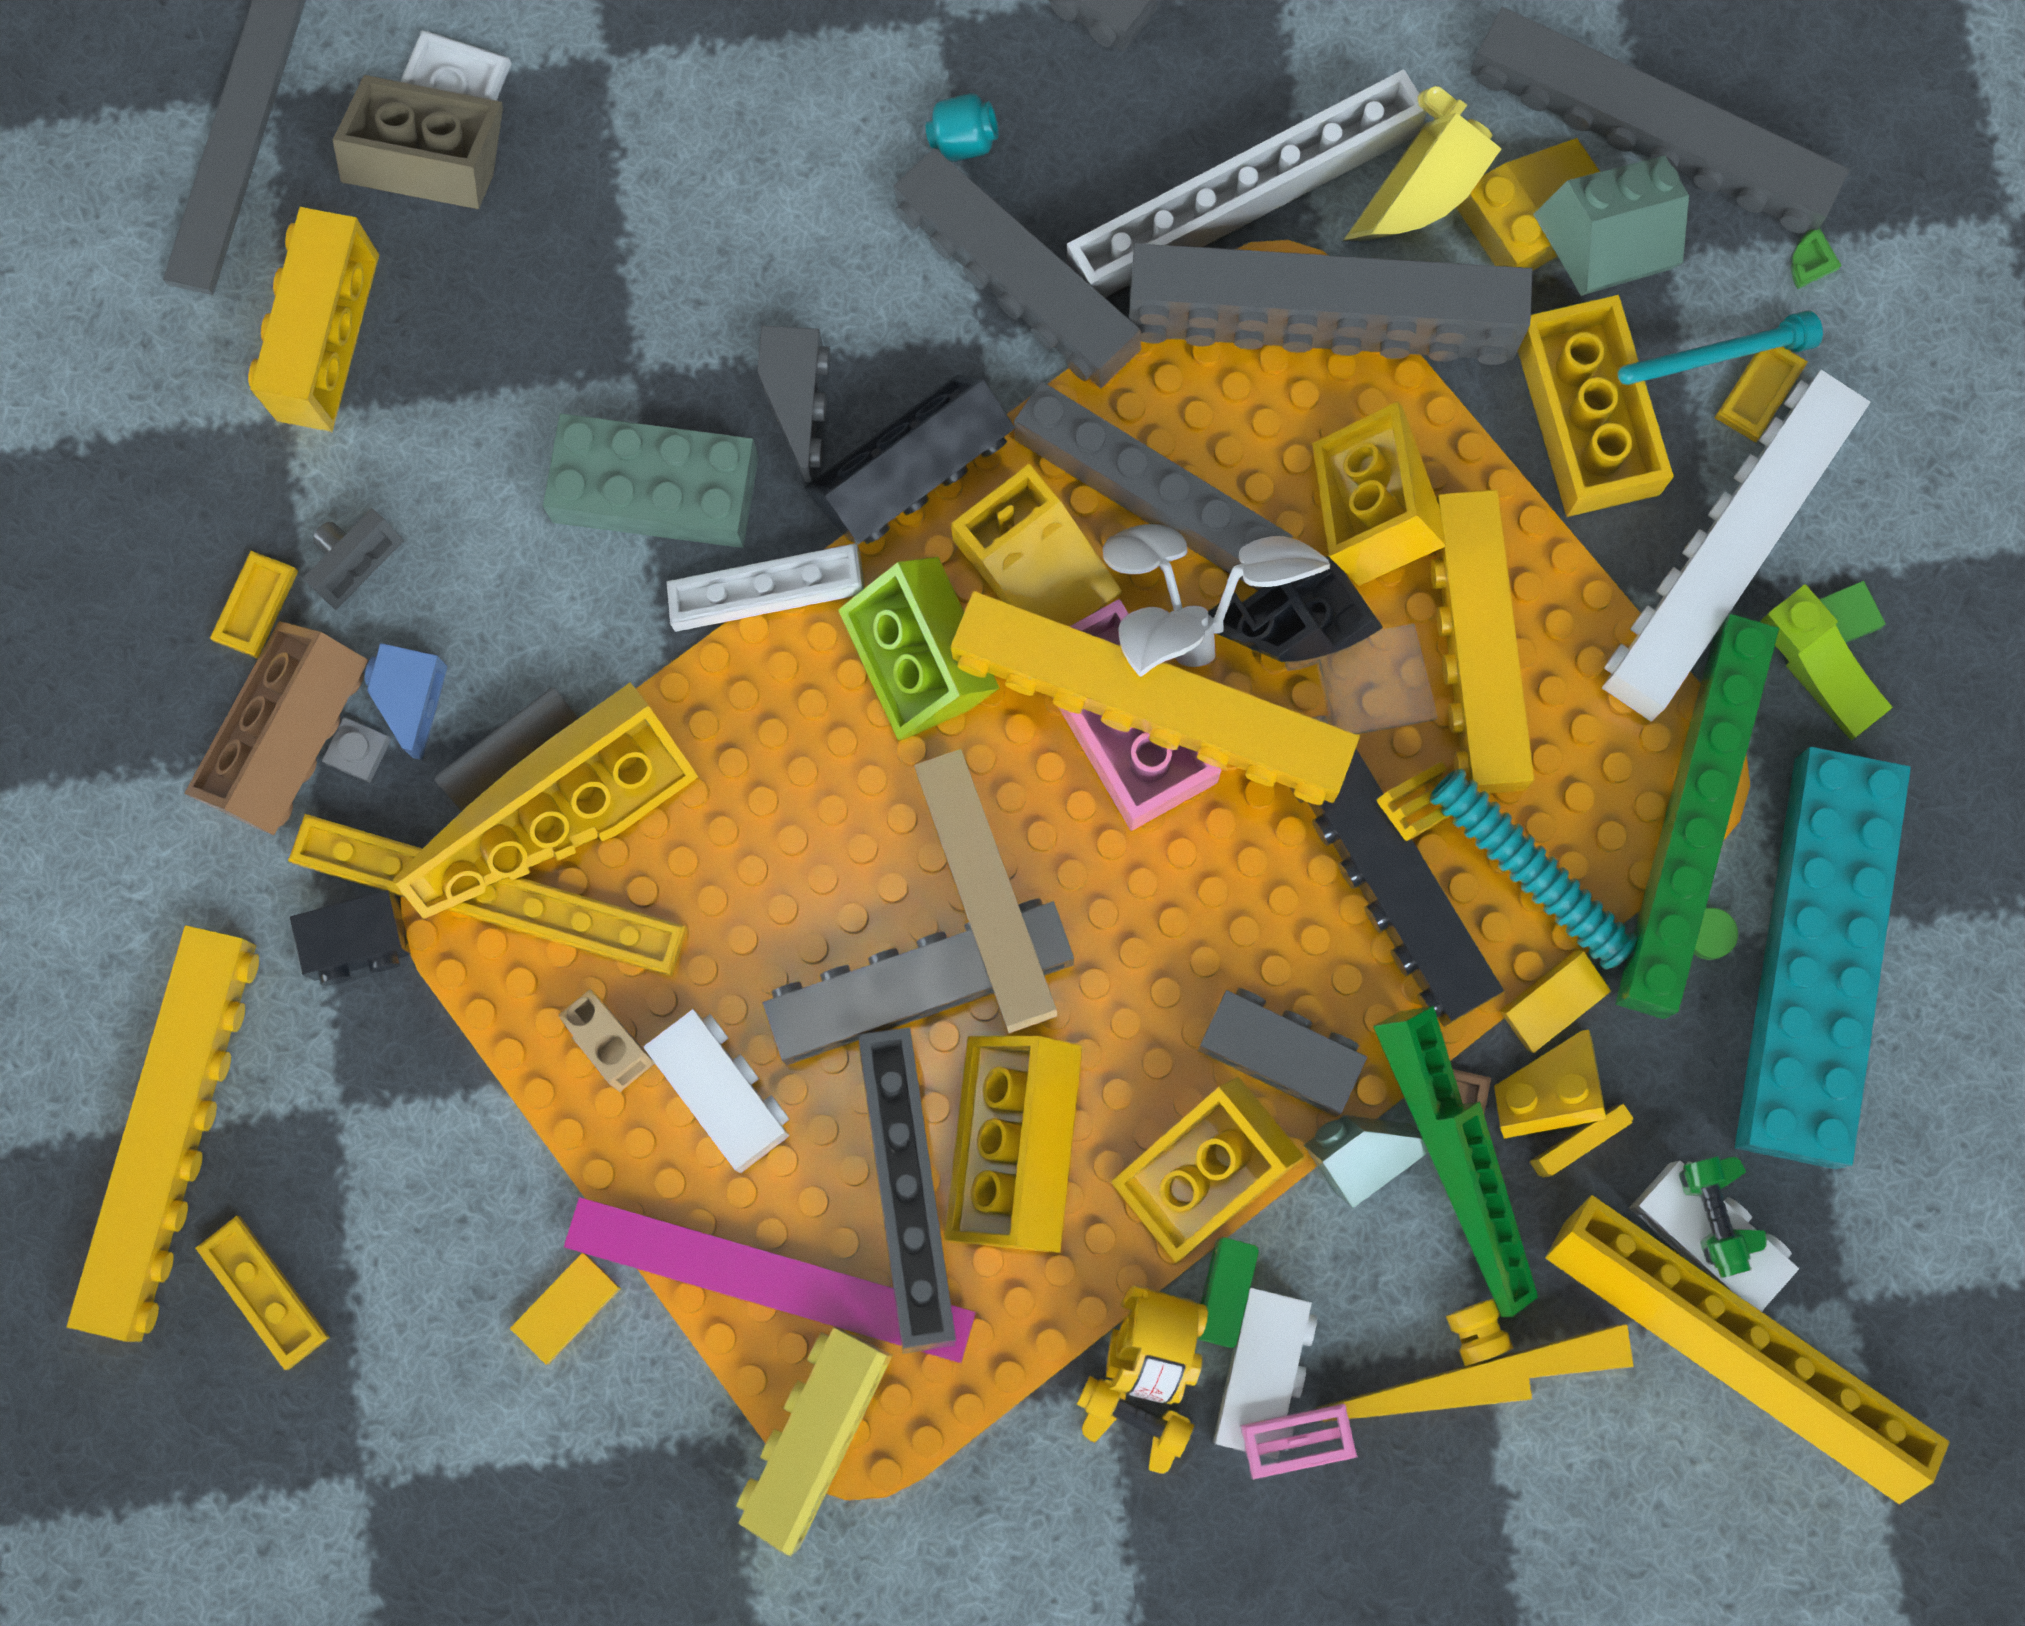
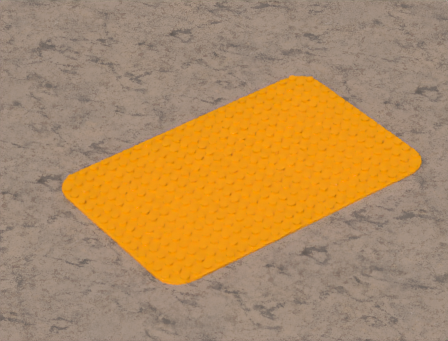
M1290 240L1250 242L1235 249L1328 255L1322 250ZM1166 339L1161 343L1141 341V350L1101 389L1089 378L1086 381H1082L1069 368L1047 384L1293 535V539L1309 545L1325 558L1329 554L1312 443L1397 401L1404 409L1436 498L1439 494L1498 489L1534 781L1525 791L1490 793L1488 801L1490 803L1498 802L1501 806L1499 812L1502 814L1509 813L1512 816L1511 823L1513 825L1519 823L1523 827L1522 834L1524 836L1531 834L1535 838L1534 845L1536 847L1542 845L1546 849L1545 856L1547 858L1550 856L1555 857L1558 861L1556 866L1558 868L1565 867L1569 871V879L1576 878L1580 881V890L1588 889L1592 893L1591 900H1599L1603 904V912L1611 911L1614 914L1613 921L1615 923L1622 922L1624 924L1640 911L1701 683L1690 671L1666 708L1652 722L1602 689V686L1611 674L1604 669L1605 665L1620 644L1629 648L1637 636L1630 629L1641 614L1640 611L1421 355L1409 354L1404 358L1392 359L1383 357L1380 352L1360 351L1356 355L1344 356L1333 353L1331 349L1312 348L1307 352L1298 353L1287 351L1283 346L1263 345L1258 349H1242L1236 347L1234 343L1215 342L1209 346H1194L1188 344L1186 340ZM1029 398L1007 413L1013 425L1014 420ZM1015 429L1004 436L1007 443L997 452L984 458L980 454L966 465L968 472L962 478L948 486H944L941 483L927 493L929 500L920 509L909 515H905L902 512L888 522L890 529L882 537L870 544H866L864 541L857 544L861 554L865 588L897 562L939 557L964 612L973 591L1002 601L953 542L951 523L1030 464L1062 502L1122 590L1121 594L1104 607L1120 599L1128 614L1147 607L1161 608L1169 613L1174 611L1166 579L1159 566L1147 573L1125 574L1110 568L1103 559V546L1109 537L1130 527L1149 523L1015 441ZM842 535L825 549L854 544V542ZM1188 547L1185 556L1169 561L1173 569L1183 608L1187 606H1201L1209 611L1220 603L1230 573ZM1436 551L1360 586L1349 577L1383 628L1348 648L1318 658L1280 662L1214 633L1215 658L1210 663L1199 667H1189L1180 664L1176 657L1164 661L1180 669L1359 735L1360 738L1356 749L1383 793L1441 761L1447 768L1441 774L1444 778L1454 770V753L1460 752L1458 733H1451L1448 721L1449 703H1454L1452 684H1445L1442 671L1443 655L1448 654L1447 637H1440L1437 629V607H1441L1443 604L1441 588L1434 589L1431 580V560L1437 559ZM1239 579L1234 592L1244 601L1257 592V590ZM854 596L727 621L636 688L638 693L652 709L699 777L618 835L605 841L596 838L576 847L575 854L561 860H557L556 857L550 858L528 868L530 873L520 877L685 926L687 932L672 977L449 910H443L423 919L407 898L401 896V913L406 930V938L409 943L410 955L417 971L585 1199L893 1288L859 1041L786 1065L781 1059L763 1002L773 999L772 991L781 986L801 982L802 988L822 982L820 974L830 969L849 965L850 970L854 971L870 965L868 958L879 952L896 948L900 955L917 949L916 941L928 935L945 932L947 938L966 932L964 925L969 920L914 767L915 764L959 749L962 750L1018 905L1038 898L1041 899L1043 905L1054 901L1074 956V966L1044 976L1058 1016L1008 1033L994 993L890 1029L910 1027L950 1302L953 1306L976 1312L962 1363L921 1351L903 1354L902 1346L842 1329L893 1355L826 1493L845 1501L887 1498L924 1479L1128 1316L1130 1309L1121 1307V1303L1132 1286L1161 1291L1214 1249L1216 1240L1221 1237L1228 1238L1315 1169L1317 1165L1304 1147V1144L1315 1137L1320 1127L1330 1121L1338 1120L1344 1115L1378 1119L1402 1100L1404 1095L1373 1026L1400 1011L1422 1008L1417 994L1422 992L1412 974L1406 977L1397 967L1391 955V950L1395 948L1394 944L1385 930L1379 933L1370 922L1364 909L1369 904L1359 887L1352 889L1348 885L1338 866V863L1343 861L1333 843L1326 846L1322 842L1312 823V820L1317 818L1308 802L1300 803L1296 799L1289 786L1275 782V785L1272 787L1256 783L1245 776L1246 770L1227 763L1226 768H1220L1221 774L1217 784L1130 831L1060 709L1053 703V697L1035 691L1032 696L1021 694L1005 685L1006 679L995 675L994 677L1000 689L975 707L907 739L898 741L838 611L839 608ZM1747 753L1724 840L1740 822L1750 789ZM1428 783L1397 800L1394 804L1397 808H1400L1434 788ZM1430 803L1405 819L1411 825L1442 806ZM1452 815L1413 837L1412 841L1504 991L1494 999L1443 1027L1438 1019L1450 1061L1504 1019L1500 1013L1503 1007L1578 949L1587 953L1590 949L1588 946L1583 948L1577 943L1579 938L1577 935L1574 937L1569 936L1566 933L1567 926H1559L1555 922L1556 915L1554 913L1547 915L1543 911L1544 904H1536L1532 900V892L1524 893L1521 890L1522 883L1520 881L1513 882L1509 878L1511 873L1509 870L1502 871L1499 869V860H1490L1487 857L1488 850L1486 848L1479 849L1475 845L1477 840L1475 837L1467 838L1464 835L1465 828L1463 826L1456 827L1453 824L1454 817ZM1238 988L1248 990L1266 1000L1264 1008L1280 1016L1283 1015L1285 1010L1294 1012L1310 1020L1313 1023L1310 1030L1329 1038L1331 1032L1359 1044L1357 1052L1366 1056L1367 1059L1340 1115L1334 1117L1197 1051L1226 990L1236 994ZM591 989L643 1048L692 1009L702 1019L711 1014L729 1038L721 1045L734 1060L741 1054L759 1079L752 1086L763 1101L772 1095L790 1120L782 1126L790 1136L742 1173L735 1171L656 1064L619 1092L605 1080L574 1041L573 1035L558 1015ZM968 1036H1042L1082 1045L1060 1253L944 1240ZM1239 1077L1305 1157L1180 1261L1175 1263L1112 1185L1111 1181L1214 1090ZM637 1269L766 1444L774 1429L783 1432L791 1415L790 1412L784 1410L787 1399L797 1381L804 1384L807 1383L815 1366L807 1361L809 1354L820 1333L822 1332L829 1336L835 1326Z

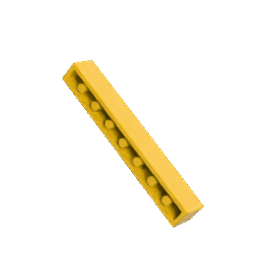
M973 591L951 644L952 659L959 661L958 668L971 675L984 678L988 672L1006 679L1005 685L1021 694L1032 696L1035 691L1054 697L1053 703L1066 711L1080 714L1085 709L1101 715V722L1116 730L1129 732L1130 728L1133 727L1149 733V740L1161 747L1177 750L1180 745L1198 752L1197 758L1211 766L1226 768L1228 763L1246 770L1245 776L1256 783L1272 787L1275 785V782L1294 788V795L1312 804L1322 805L1324 800L1334 803L1360 738L1359 735L1165 662L1158 664L1140 677L1127 661L1121 646Z
M187 925L184 926L68 1319L67 1328L125 1342H142L144 1333L149 1334L155 1326L159 1306L153 1301L159 1282H165L172 1269L173 1253L168 1252L173 1232L181 1230L187 1217L188 1203L183 1201L188 1181L196 1179L202 1165V1152L197 1151L202 1132L209 1131L215 1120L217 1104L212 1101L217 1081L222 1082L226 1078L230 1068L231 1054L226 1052L231 1032L236 1033L240 1029L244 1020L245 1004L240 1002L245 984L253 982L259 967V955L254 954L257 945L243 938Z
M1593 1195L1564 1222L1545 1259L1899 1505L1934 1482L1949 1445L1947 1439Z

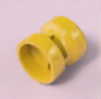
M1494 1298L1445 1316L1450 1330L1457 1333L1462 1345L1459 1353L1465 1366L1490 1359L1514 1348L1508 1333L1500 1329L1497 1321L1500 1312Z

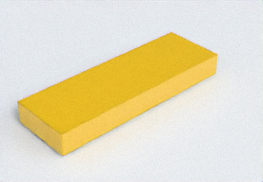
M235 1216L195 1248L284 1370H290L330 1338L241 1216Z

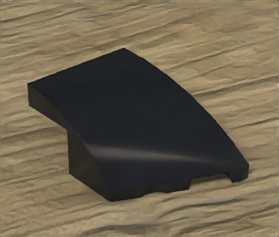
M1328 555L1326 557L1330 564V569L1287 584L1262 587L1244 601L1234 592L1223 620L1224 631L1216 634L1280 662H1292L1318 658L1338 652L1368 638L1382 629L1383 626L1347 574ZM1219 604L1208 611L1212 618L1215 617Z

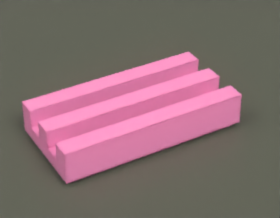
M1345 1404L1240 1425L1252 1479L1357 1457ZM1334 1417L1337 1418L1338 1427L1256 1444L1254 1434ZM1338 1438L1342 1440L1343 1448L1264 1465L1260 1463L1259 1455Z

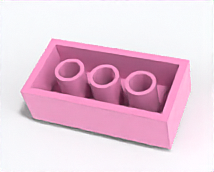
M1120 599L1069 627L1121 646L1119 625L1122 619L1128 615V612ZM1058 707L1130 831L1218 783L1221 769L1197 758L1198 752L1180 745L1177 750L1167 749L1149 740V733L1133 727L1130 728L1129 732L1116 730L1102 723V716L1083 709L1080 714Z

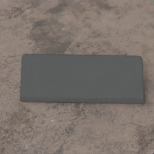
M550 688L435 776L434 780L455 805L463 811L505 773L579 718L555 688Z

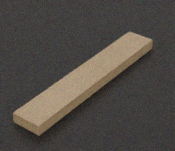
M959 749L915 764L914 767L1008 1033L1057 1017V1009L962 750Z

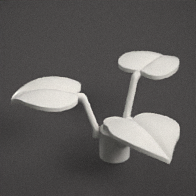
M1158 524L1138 525L1109 537L1103 546V559L1113 570L1125 574H1142L1150 572L1159 566L1166 579L1174 611L1169 613L1157 607L1142 608L1126 615L1119 625V640L1123 654L1140 677L1158 664L1175 657L1180 664L1189 667H1199L1213 661L1215 658L1214 633H1222L1224 631L1223 620L1240 577L1243 576L1244 581L1251 586L1271 587L1287 584L1330 569V564L1323 555L1297 539L1271 536L1252 541L1240 549L1239 561L1241 564L1232 568L1215 617L1212 618L1208 611L1201 606L1182 607L1175 576L1169 561L1185 556L1187 544L1183 535L1175 529Z

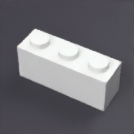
M692 1009L643 1048L734 1170L742 1173L790 1136L782 1126L790 1119L772 1095L763 1101L752 1086L759 1079L741 1054L734 1060L721 1045L729 1038L712 1015L709 1014L706 1018L702 1019Z
M1680 1160L1669 1163L1629 1209L1680 1256L1762 1312L1799 1270L1788 1259L1791 1251L1775 1236L1766 1233V1248L1760 1252L1750 1254L1751 1259H1749L1752 1270L1720 1278L1718 1269L1706 1262L1700 1244L1703 1238L1712 1233L1701 1197L1687 1196L1684 1193L1679 1172L1684 1170L1683 1166L1685 1164ZM1727 1197L1724 1203L1733 1229L1756 1230L1748 1223L1752 1219L1750 1213L1738 1202Z
M1250 1288L1238 1343L1232 1352L1213 1443L1245 1451V1442L1240 1425L1286 1416L1291 1396L1300 1398L1306 1375V1367L1298 1365L1302 1345L1311 1347L1317 1325V1316L1309 1314L1311 1302ZM1294 1426L1254 1434L1256 1444L1293 1436ZM1279 1451L1262 1454L1261 1456L1278 1460Z

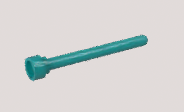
M1810 310L1790 314L1779 324L1778 328L1624 365L1618 371V379L1621 383L1630 385L1782 346L1796 353L1814 349L1820 345L1823 338L1822 323L1817 314Z

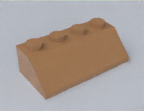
M279 621L184 794L256 829L275 835L278 827L285 824L293 810V800L302 783L306 782L314 773L317 765L316 757L324 742L336 732L340 724V713L349 696H352L361 686L364 678L363 670L369 660L320 631Z

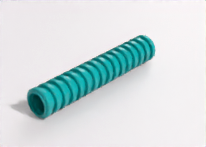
M1463 769L1450 772L1434 788L1431 793L1430 802L1433 805L1440 804L1442 806L1441 813L1444 816L1452 815L1454 817L1453 824L1456 827L1463 826L1465 828L1464 835L1467 838L1475 837L1477 839L1475 845L1479 849L1486 848L1488 850L1487 857L1490 860L1498 859V868L1502 871L1509 870L1511 872L1509 878L1513 882L1520 881L1522 883L1521 890L1524 893L1532 892V900L1536 904L1543 903V911L1547 915L1554 913L1556 915L1555 922L1559 926L1566 925V933L1569 936L1574 937L1577 935L1579 937L1577 943L1583 948L1588 946L1590 948L1589 955L1595 959L1599 957L1601 959L1600 966L1603 969L1614 968L1622 963L1634 950L1637 936L1634 933L1626 934V926L1622 922L1615 923L1613 921L1614 914L1611 911L1603 912V904L1599 900L1592 901V893L1588 889L1580 890V881L1576 878L1569 879V871L1565 867L1558 868L1556 866L1558 861L1555 857L1550 856L1547 858L1545 856L1546 849L1542 845L1536 847L1534 845L1535 838L1531 834L1524 836L1522 834L1523 827L1519 823L1513 825L1511 823L1512 816L1509 813H1500V804L1498 802L1490 803L1488 801L1489 794L1486 791L1479 792L1476 789L1478 783L1475 780L1467 781L1465 779L1466 772Z

